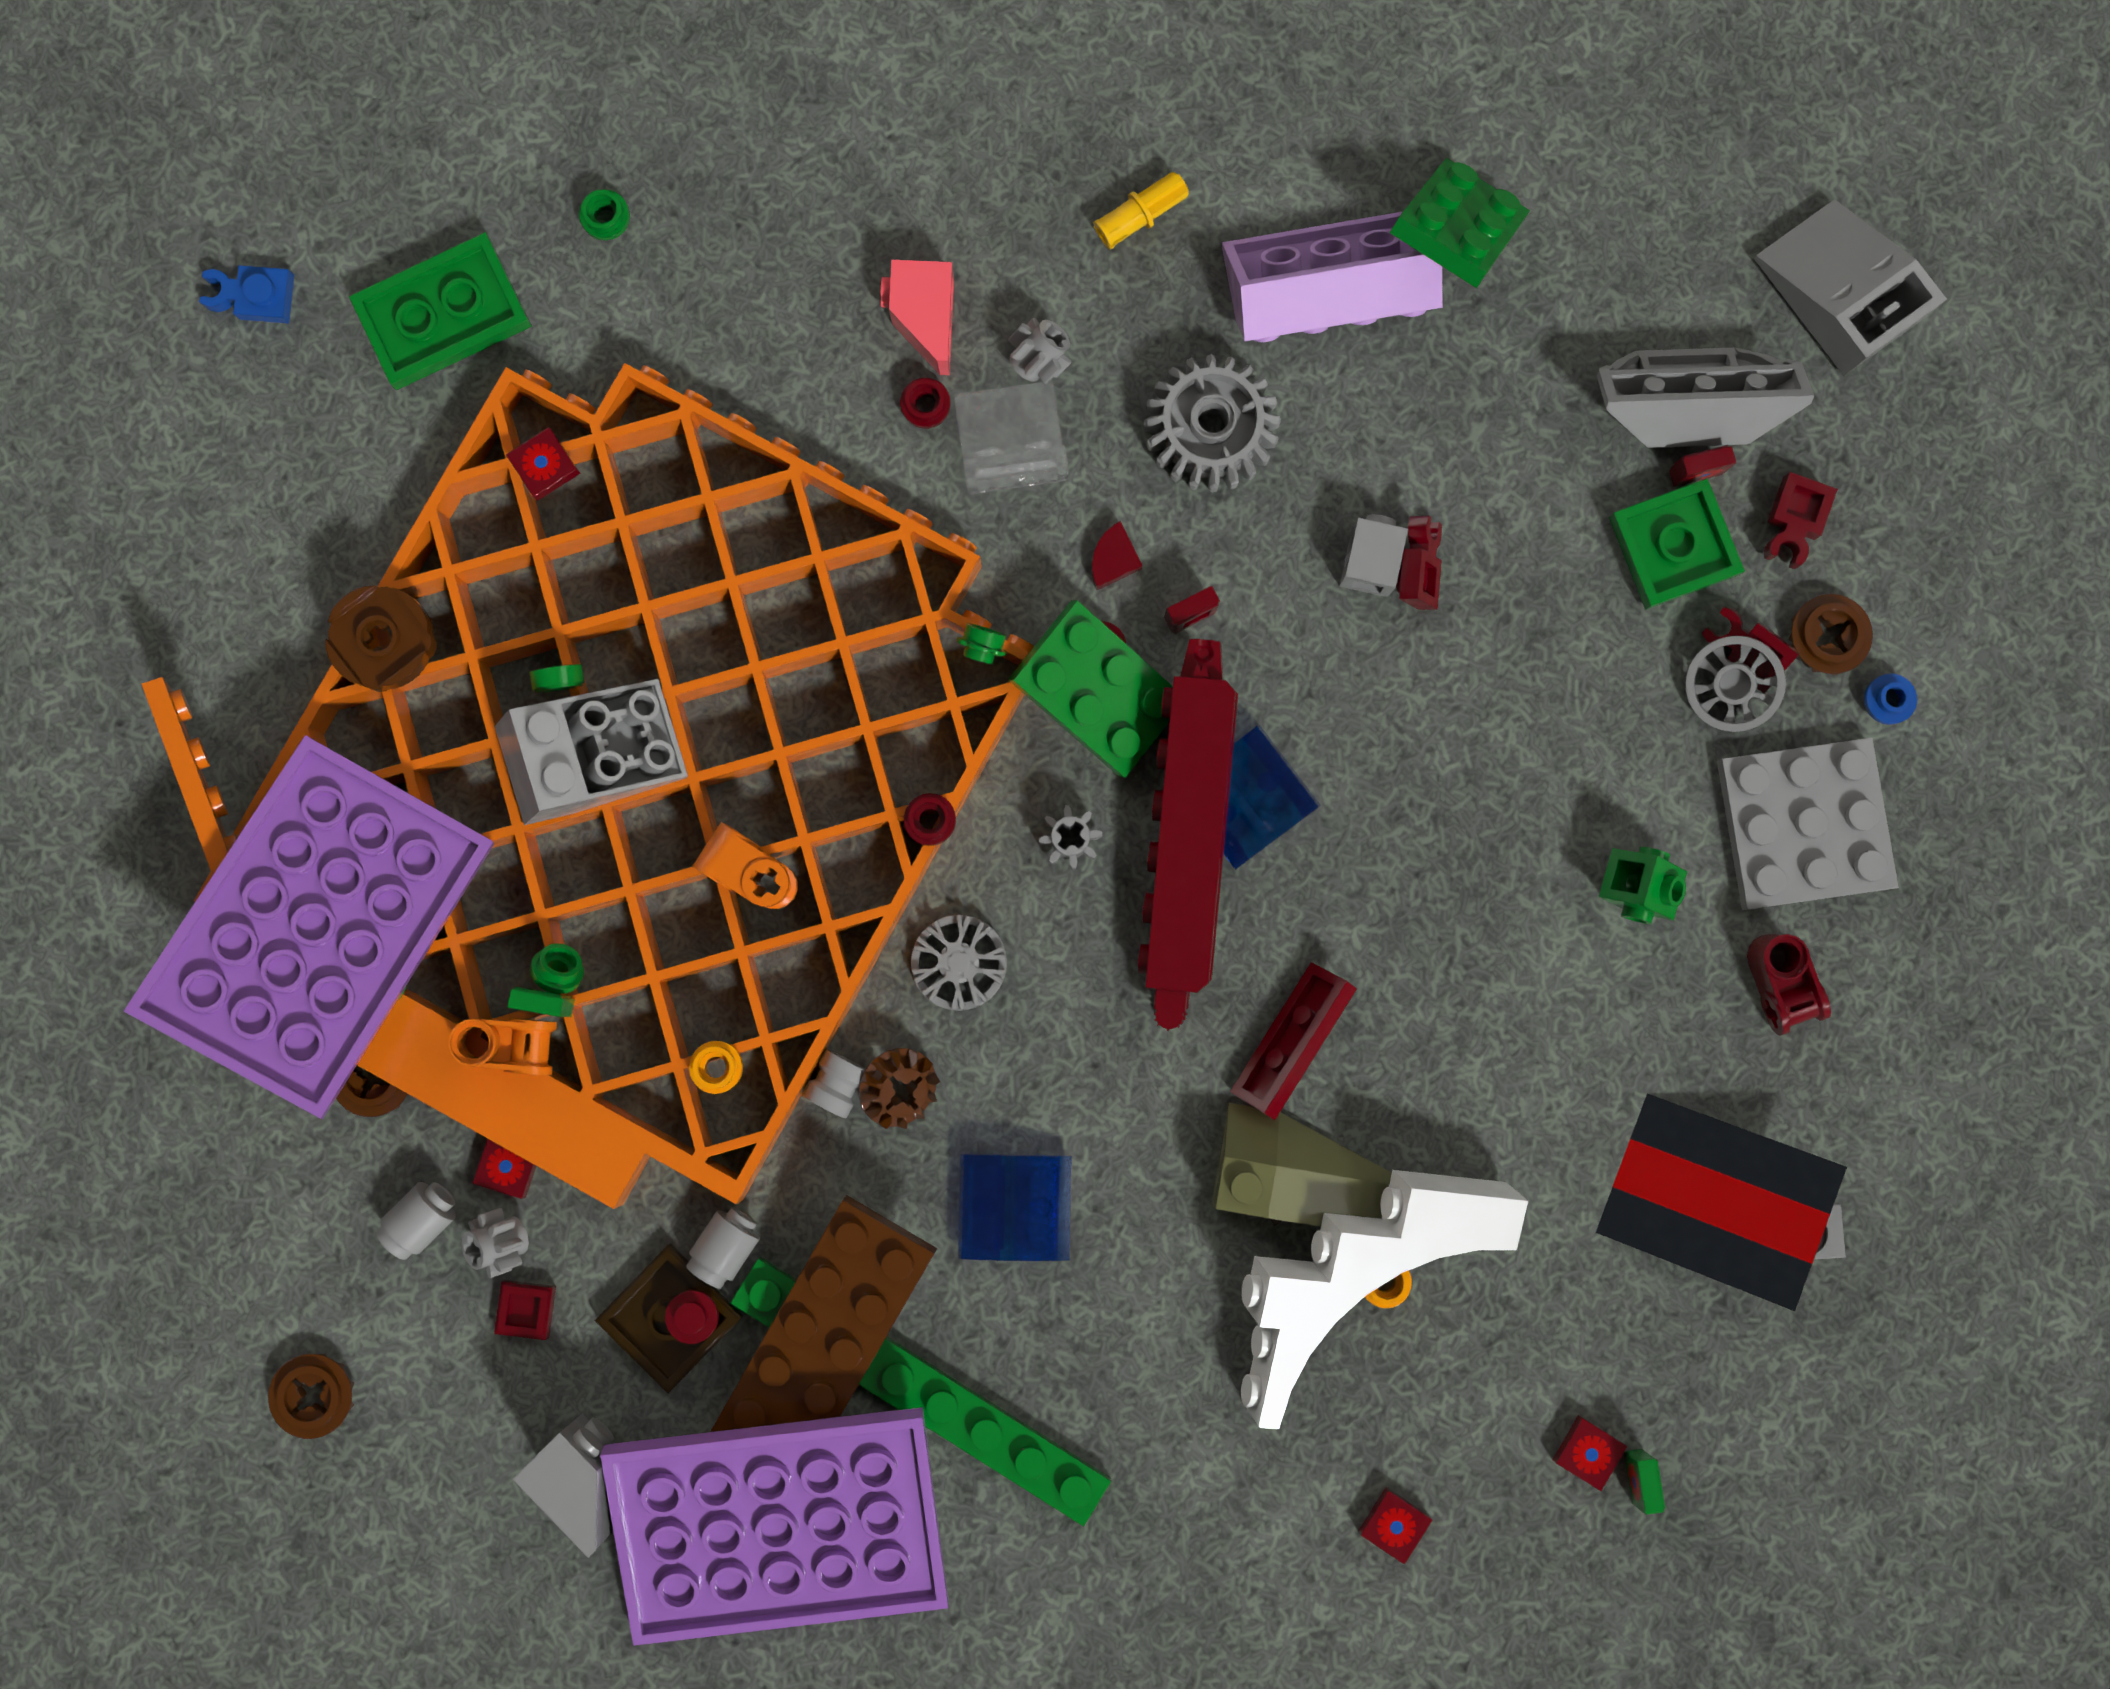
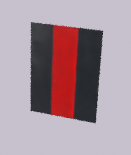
M1647 1093L1595 1233L1795 1311L1847 1167Z

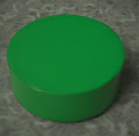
M581 664L549 667L529 672L532 691H535V693L581 687L585 683Z

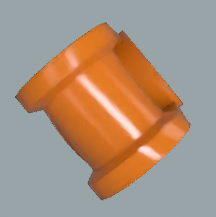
M723 822L719 824L693 864L695 869L721 886L735 891L756 905L769 909H780L789 905L795 898L798 890L796 876L788 866L761 850V846ZM764 875L775 876L774 881L780 886L776 894L765 893L766 888L760 883Z
M509 1018V1021L495 1019L463 1020L450 1031L447 1041L448 1051L456 1062L468 1067L503 1069L504 1072L552 1075L553 1067L548 1064L550 1035L551 1032L556 1030L557 1022ZM475 1028H481L489 1039L487 1051L479 1058L469 1053L466 1047L467 1036Z

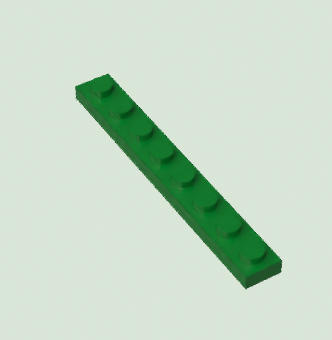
M759 1257L731 1301V1304L770 1328L797 1279L764 1258ZM889 1337L885 1338L859 1383L860 1386L898 1410L923 1407L925 1427L1083 1527L1111 1483V1477Z

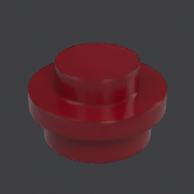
M687 1290L675 1296L670 1301L665 1313V1322L670 1334L676 1340L686 1344H696L706 1340L716 1329L719 1320L716 1303L708 1294L699 1290Z

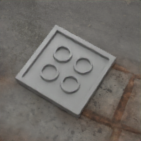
M1873 738L1724 758L1717 761L1742 910L1899 888Z

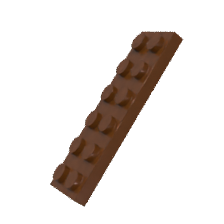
M846 1195L710 1432L840 1417L937 1248Z

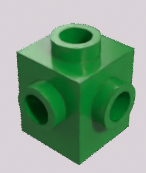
M1640 847L1638 852L1612 848L1599 898L1622 908L1621 917L1634 922L1652 924L1653 917L1674 921L1677 907L1685 896L1687 871L1669 862L1671 855L1658 849Z

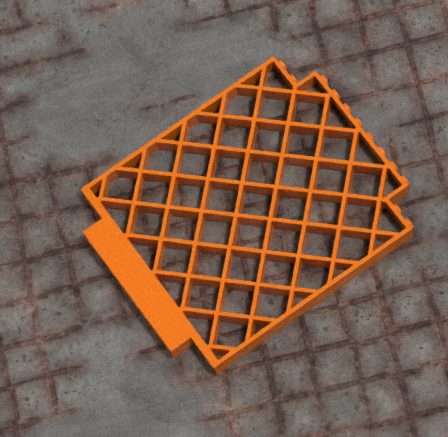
M624 363L595 414V407L582 398L569 393L567 398L564 399L551 392L552 384L538 374L525 369L523 375H520L505 367L377 586L402 590L414 599L448 590L465 653L430 662L420 675L410 683L384 692H377L354 684L344 678L331 665L233 834H236L238 838L305 735L327 747L324 734L337 712L342 709L381 698L384 699L401 763L372 771L371 773L393 785L406 782L410 795L435 809L427 776L493 757L511 825L481 833V835L494 842L492 848L513 842L517 843L535 912L469 931L461 900H459L444 924L447 937L435 940L423 960L451 952L469 1019L509 1021V1018L538 1020L551 1015L520 1010L492 1018L473 946L536 927L540 928L544 947L550 944H565L559 921L627 902L647 974L579 994L577 989L563 994L572 996V999H575L572 1017H564L582 1086L553 1070L552 1075H533L504 1072L503 1069L460 1065L449 1053L447 1041L450 1031L463 1020L408 989L396 1001L357 1065L612 1209L624 1205L650 1157L734 1204H738L744 1200L802 1096L804 1088L819 1065L818 1062L825 1049H828L941 846V844L934 846L923 845L912 863L901 822H904V813L908 805L896 807L877 738L952 717L967 767L953 792L941 796L951 803L957 817L1025 694L1011 682L960 697L956 696L938 630L948 627L963 635L967 623L987 628L992 626L988 620L972 611L965 610L963 615L956 613L982 567L981 557L975 554L977 547L967 539L951 533L948 538L931 530L933 523L923 515L910 509H906L904 514L887 506L889 499L877 490L866 485H862L861 489L858 490L843 482L844 474L833 466L822 461H818L816 466L802 460L799 458L801 452L792 444L778 437H774L772 442H769L755 434L757 428L748 420L734 413H730L728 418L723 417L711 410L713 404L708 399L690 389H687L684 395L667 386L670 381L664 375L646 365H643L639 371ZM637 390L674 410L617 427ZM522 395L592 433L562 442L561 444L574 464L599 458L615 519L546 538L536 500L506 456L507 453L520 446L512 412ZM700 425L784 471L715 490L698 431ZM685 434L702 494L630 514L614 453ZM498 436H500L505 459L482 465ZM512 482L529 543L461 562L450 518L461 499L465 495ZM810 484L895 531L823 551L806 492L807 485ZM794 492L812 554L739 575L721 512ZM708 516L725 579L654 599L637 536ZM622 541L639 603L569 623L552 560ZM916 542L962 567L937 611L932 612L914 550ZM436 544L442 568L418 574ZM904 550L923 615L848 636L829 571ZM535 565L552 628L484 647L467 584ZM818 574L836 639L763 660L745 595ZM731 599L749 664L678 684L660 619ZM645 624L663 688V696L669 710L688 777L575 814L524 825L495 730V725L503 717L490 667L557 648L562 666L581 664L575 643ZM378 626L373 627L370 632L374 639L368 644L370 649L372 650L376 647L385 649L390 644L388 629L382 630ZM928 633L947 700L872 721L853 654ZM1010 634L1007 640L1005 639L1002 648L1006 651V655L1002 657L1019 666L1034 646L1026 640ZM842 658L860 725L787 746L768 678ZM471 673L488 739L422 757L405 691ZM586 682L581 687L569 689L571 697L589 693ZM755 682L774 750L702 770L683 703ZM1003 702L973 754L962 714ZM866 742L885 811L811 832L792 762ZM779 767L798 836L762 846L760 849L775 859L802 851L822 923L750 944L736 892L717 883L735 949L664 969L645 896L709 877L694 867H689L640 881L621 811L691 792L704 840L707 844L718 827L707 787ZM927 811V812H925L922 816L929 815V814L936 813V812H935V811ZM940 816L938 817L932 829L936 828L939 825ZM604 817L623 887L554 906L536 836ZM890 826L904 880L892 902L884 906L836 919L816 847ZM211 872L195 897V902L211 879ZM880 921L851 973L840 932ZM826 936L841 988L839 997L827 1017L775 1032L754 957ZM739 962L759 1036L731 1045L739 1054L758 1048L763 1049L778 1106L764 1130L713 1145L698 1089L690 1076L689 1064L692 1056L688 1057L668 982ZM651 987L671 1062L602 1082L582 1007ZM475 1028L467 1036L466 1047L469 1053L479 1058L487 1051L489 1039L481 1028ZM819 1031L789 1085L778 1043ZM714 1057L709 1061V1063L720 1060L721 1058ZM674 1073L695 1149L603 1099L604 1094ZM757 1143L740 1174L713 1160L715 1155Z

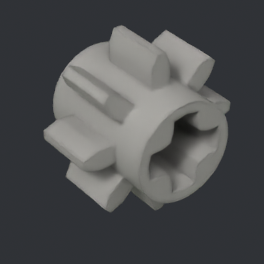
M1032 318L1027 325L1022 323L1008 338V341L1016 347L1010 354L1011 365L1022 378L1028 381L1035 382L1041 379L1044 384H1047L1053 377L1057 378L1071 364V360L1064 355L1070 347V340L1066 332L1051 320H1042L1039 323L1036 318Z
M1065 805L1064 818L1059 821L1050 816L1044 818L1047 826L1052 829L1051 836L1039 838V844L1044 846L1052 845L1055 850L1050 856V864L1056 863L1060 857L1069 859L1071 869L1076 870L1077 857L1084 854L1089 859L1094 860L1096 858L1095 851L1088 846L1089 840L1101 838L1102 831H1089L1087 823L1092 815L1090 811L1084 813L1080 819L1073 817L1069 805ZM1074 826L1081 829L1079 840L1083 843V846L1077 848L1074 845H1070L1066 850L1062 849L1059 846L1062 837L1058 830L1063 827L1065 830L1070 831Z
M497 1208L478 1215V1218L468 1222L471 1231L463 1234L461 1244L463 1255L471 1268L479 1270L486 1267L488 1277L493 1278L522 1265L519 1255L527 1251L529 1241L526 1228L519 1218L512 1216L504 1219L502 1208Z

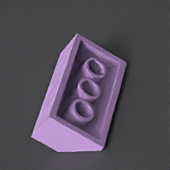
M1402 212L1222 242L1235 319L1244 341L1269 342L1277 339L1280 335L1297 332L1316 334L1332 326L1350 323L1354 325H1368L1374 323L1379 318L1396 315L1415 317L1424 314L1426 310L1443 308L1442 266L1390 234Z

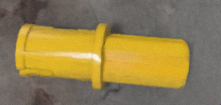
M1171 172L1139 194L1134 191L1129 193L1126 202L1093 222L1096 234L1108 250L1113 249L1115 245L1145 226L1147 229L1153 227V220L1188 197V187L1179 174Z

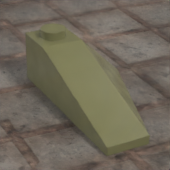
M1228 1102L1211 1205L1218 1210L1314 1226H1321L1324 1213L1382 1219L1380 1208L1381 1196L1384 1189L1389 1187L1392 1172L1281 1112L1276 1120H1273L1254 1107Z

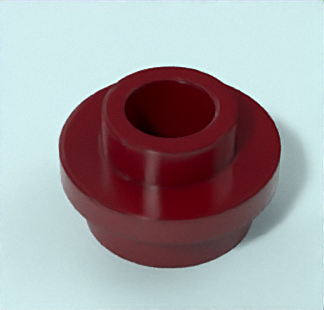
M918 378L910 382L903 390L900 406L905 419L910 424L918 428L929 429L940 425L947 418L951 401L949 393L942 383L932 378ZM922 397H930L935 401V406L928 412L920 411L916 407L918 400Z
M933 793L919 795L908 804L905 810V829L909 836L917 843L926 846L941 844L952 835L955 829L956 814L954 808L941 795ZM927 811H935L940 815L939 825L931 830L922 827L920 822L921 816Z

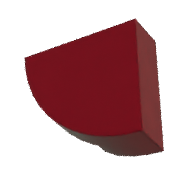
M1121 521L1114 524L1103 534L1095 548L1092 560V577L1096 590L1142 570L1143 565Z

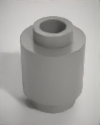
M418 1182L382 1217V1226L376 1231L378 1240L387 1251L399 1259L406 1260L412 1254H420L456 1218L453 1209L455 1205L453 1196L438 1183L433 1182L428 1185Z
M731 1207L728 1213L717 1210L689 1251L692 1258L686 1265L687 1269L700 1280L717 1289H721L726 1280L733 1281L760 1240V1236L754 1231L757 1222L734 1207Z

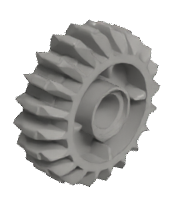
M1212 354L1207 355L1205 366L1201 369L1194 358L1187 359L1185 365L1187 375L1181 370L1172 367L1168 372L1171 384L1158 381L1154 392L1159 398L1148 399L1146 411L1153 416L1144 420V431L1155 434L1147 441L1148 450L1159 451L1165 449L1157 457L1156 465L1159 468H1164L1174 462L1176 465L1172 470L1170 478L1177 482L1182 478L1184 472L1191 474L1189 488L1192 490L1197 489L1200 478H1207L1209 491L1212 493L1217 492L1219 478L1224 477L1230 489L1237 488L1239 483L1237 471L1244 478L1252 480L1256 475L1253 463L1266 466L1270 455L1265 449L1275 448L1278 442V437L1270 431L1279 428L1281 418L1269 413L1277 405L1276 397H1260L1267 389L1268 383L1266 379H1261L1251 384L1249 381L1253 368L1251 365H1247L1240 374L1234 372L1235 359L1233 357L1226 359L1224 368L1216 367V359ZM1205 415H1216L1222 419L1225 428L1220 432L1210 433L1200 426L1198 420Z

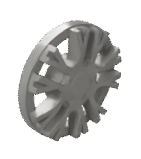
M1746 636L1723 637L1706 645L1692 660L1686 676L1687 698L1694 712L1708 725L1730 732L1750 730L1765 723L1779 708L1786 690L1785 671L1779 657L1763 642ZM1741 644V658L1737 662H1730L1726 658L1725 645ZM1753 647L1760 651V654L1752 667L1743 664ZM1712 651L1725 665L1720 671L1706 658ZM1769 660L1774 667L1776 676L1766 679L1759 678L1756 675L1757 667ZM1698 667L1713 673L1715 679L1712 684H1695ZM1757 685L1777 687L1776 694L1771 695L1757 692ZM1714 688L1717 697L1700 704L1697 695ZM1753 697L1760 698L1769 705V708L1757 718L1749 708V699ZM1718 701H1723L1728 705L1729 710L1724 721L1718 720L1708 713ZM1743 704L1745 722L1736 723L1734 705Z
M951 915L930 924L918 937L911 956L912 975L920 992L933 1004L955 1011L970 1010L990 1000L1001 987L1007 969L1006 951L998 934L985 922L967 915ZM958 923L959 937L956 942L950 943L945 940L941 927ZM968 925L977 927L971 945L962 942ZM987 934L993 941L996 949L985 955L978 954L975 949L976 944ZM931 935L935 936L946 946L941 953L926 942ZM921 952L934 954L938 958L937 965L930 969H920ZM979 959L999 960L998 970L979 968ZM940 970L944 978L927 987L924 979ZM981 973L994 980L991 987L984 994L974 985L973 980L975 975ZM946 982H952L955 985L956 991L953 1002L936 996L942 984ZM969 982L973 997L972 1001L964 1002L960 983Z

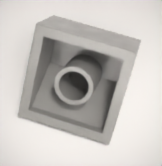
M581 1414L559 1432L513 1480L589 1558L613 1531L600 1455L603 1446L614 1441V1436L600 1420L594 1417L588 1420Z

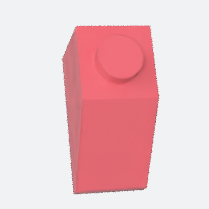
M891 260V277H882L881 308H889L892 325L939 375H950L954 292L952 262Z

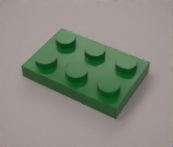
M1446 157L1399 216L1390 234L1477 289L1530 210L1522 206L1519 199L1511 192L1496 189L1478 178L1477 173L1470 166L1460 162H1453Z
M486 232L349 296L386 377L396 391L533 327Z
M1071 600L1008 678L1015 687L1119 777H1127L1170 722L1169 718H1162V698L1164 688H1173V686L1078 600Z

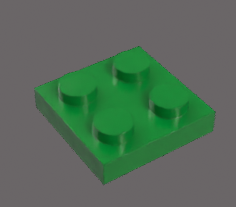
M1708 478L1619 510L1609 516L1645 610L1737 577L1745 572Z

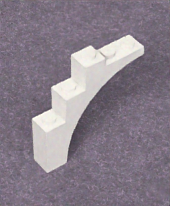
M1392 1170L1389 1187L1384 1189L1381 1196L1380 1208L1382 1219L1324 1213L1321 1228L1315 1232L1312 1239L1311 1253L1313 1262L1254 1256L1251 1274L1245 1276L1242 1284V1301L1258 1325L1255 1326L1252 1333L1251 1349L1253 1361L1250 1374H1246L1242 1381L1241 1400L1258 1427L1279 1429L1290 1392L1309 1356L1333 1325L1367 1294L1399 1274L1438 1258L1478 1250H1517L1528 1200L1507 1182Z

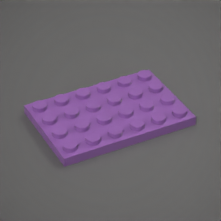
M305 735L124 1009V1012L323 1120L494 846V842Z
M923 1407L605 1444L603 1446L600 1457L633 1646L948 1608V1590Z

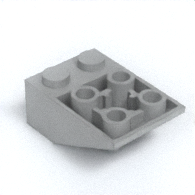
M1835 199L1754 257V260L1843 376L1919 323L1947 300L1917 259Z
M659 679L509 709L495 725L524 825L575 814L688 777Z

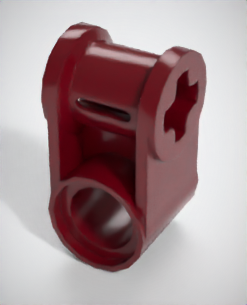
M1766 934L1754 939L1748 948L1747 960L1761 996V1006L1771 1029L1781 1036L1789 1033L1790 1027L1813 1018L1819 1021L1830 1018L1831 1006L1828 996L1818 979L1809 949L1804 941L1790 934ZM1777 944L1782 946L1786 956L1785 963L1779 970H1776L1770 962L1771 950Z

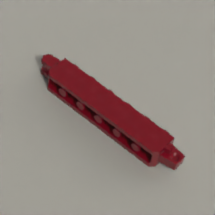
M1189 639L1181 675L1174 676L1173 688H1164L1162 698V718H1169L1170 724L1168 739L1159 740L1157 752V769L1165 770L1164 790H1155L1153 798L1152 820L1161 822L1159 842L1151 841L1148 851L1147 871L1156 873L1154 893L1146 892L1144 898L1143 923L1151 924L1149 944H1141L1138 974L1146 975L1145 988L1156 989L1154 1009H1156L1154 1015L1156 1018L1154 1021L1158 1022L1157 1026L1160 1025L1167 1029V1031L1176 1027L1179 1028L1180 1024H1183V1020L1187 1019L1186 1015L1188 1013L1186 1009L1189 1008L1190 992L1198 993L1209 984L1213 975L1239 694L1223 679L1221 642L1205 639Z

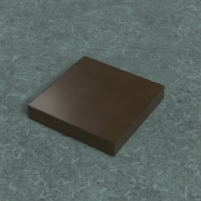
M671 1243L594 1320L668 1394L743 1317L715 1287L703 1282L687 1269L686 1265L689 1261ZM687 1290H699L708 1294L716 1303L719 1312V1320L714 1332L706 1340L696 1344H686L676 1340L668 1331L665 1322V1313L670 1301L678 1294Z

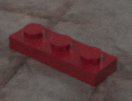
M1311 962L1230 1090V1093L1273 1120H1276L1357 988L1347 980Z

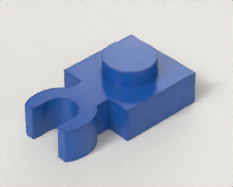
M239 265L237 279H230L223 272L215 269L203 271L202 277L208 283L221 284V290L217 296L200 297L199 303L208 310L222 312L234 305L233 314L239 320L289 323L294 274L289 269Z

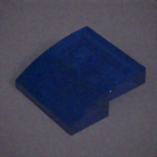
M1260 725L1234 743L1224 855L1235 870L1321 806Z
M961 1154L958 1258L994 1261H1070L1072 1156Z

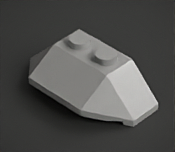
M1735 347L1634 351L1616 360L1610 366L1605 365L1599 368L1597 374L1606 410L1647 448L1747 445L1812 404L1814 393L1802 362L1790 359L1782 362L1767 354Z

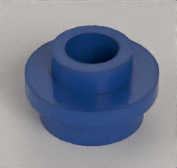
M1884 674L1872 680L1867 686L1864 693V705L1868 714L1874 720L1882 724L1894 725L1907 720L1913 714L1917 705V693L1912 683L1905 677L1898 674ZM1888 690H1893L1897 693L1899 697L1897 707H1892L1887 703L1886 693Z

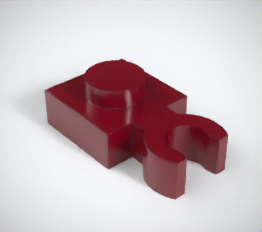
M1792 472L1786 474L1780 484L1767 522L1781 529L1779 534L1766 544L1764 559L1772 560L1778 555L1780 546L1786 545L1793 553L1789 568L1796 569L1801 566L1809 554V546L1805 537L1816 540L1822 536L1838 489Z
M1410 516L1408 522L1410 549H1404L1402 565H1400L1396 584L1399 599L1419 610H1438L1442 560L1437 558L1436 555L1437 548L1441 542L1442 525L1440 522H1431L1430 516Z
M1726 606L1719 613L1730 621V632L1726 635H1718L1709 627L1705 628L1702 632L1703 637L1709 643L1728 636H1746L1757 639L1776 653L1784 667V671L1800 654L1760 621L1748 632L1743 628L1740 614ZM1741 644L1727 645L1733 650L1727 659L1733 663L1737 662L1741 658ZM1752 647L1743 664L1752 667L1760 651ZM1769 660L1760 664L1756 669V675L1759 678L1766 679L1776 676L1774 667ZM1764 684L1757 685V689L1762 693H1766L1771 687Z

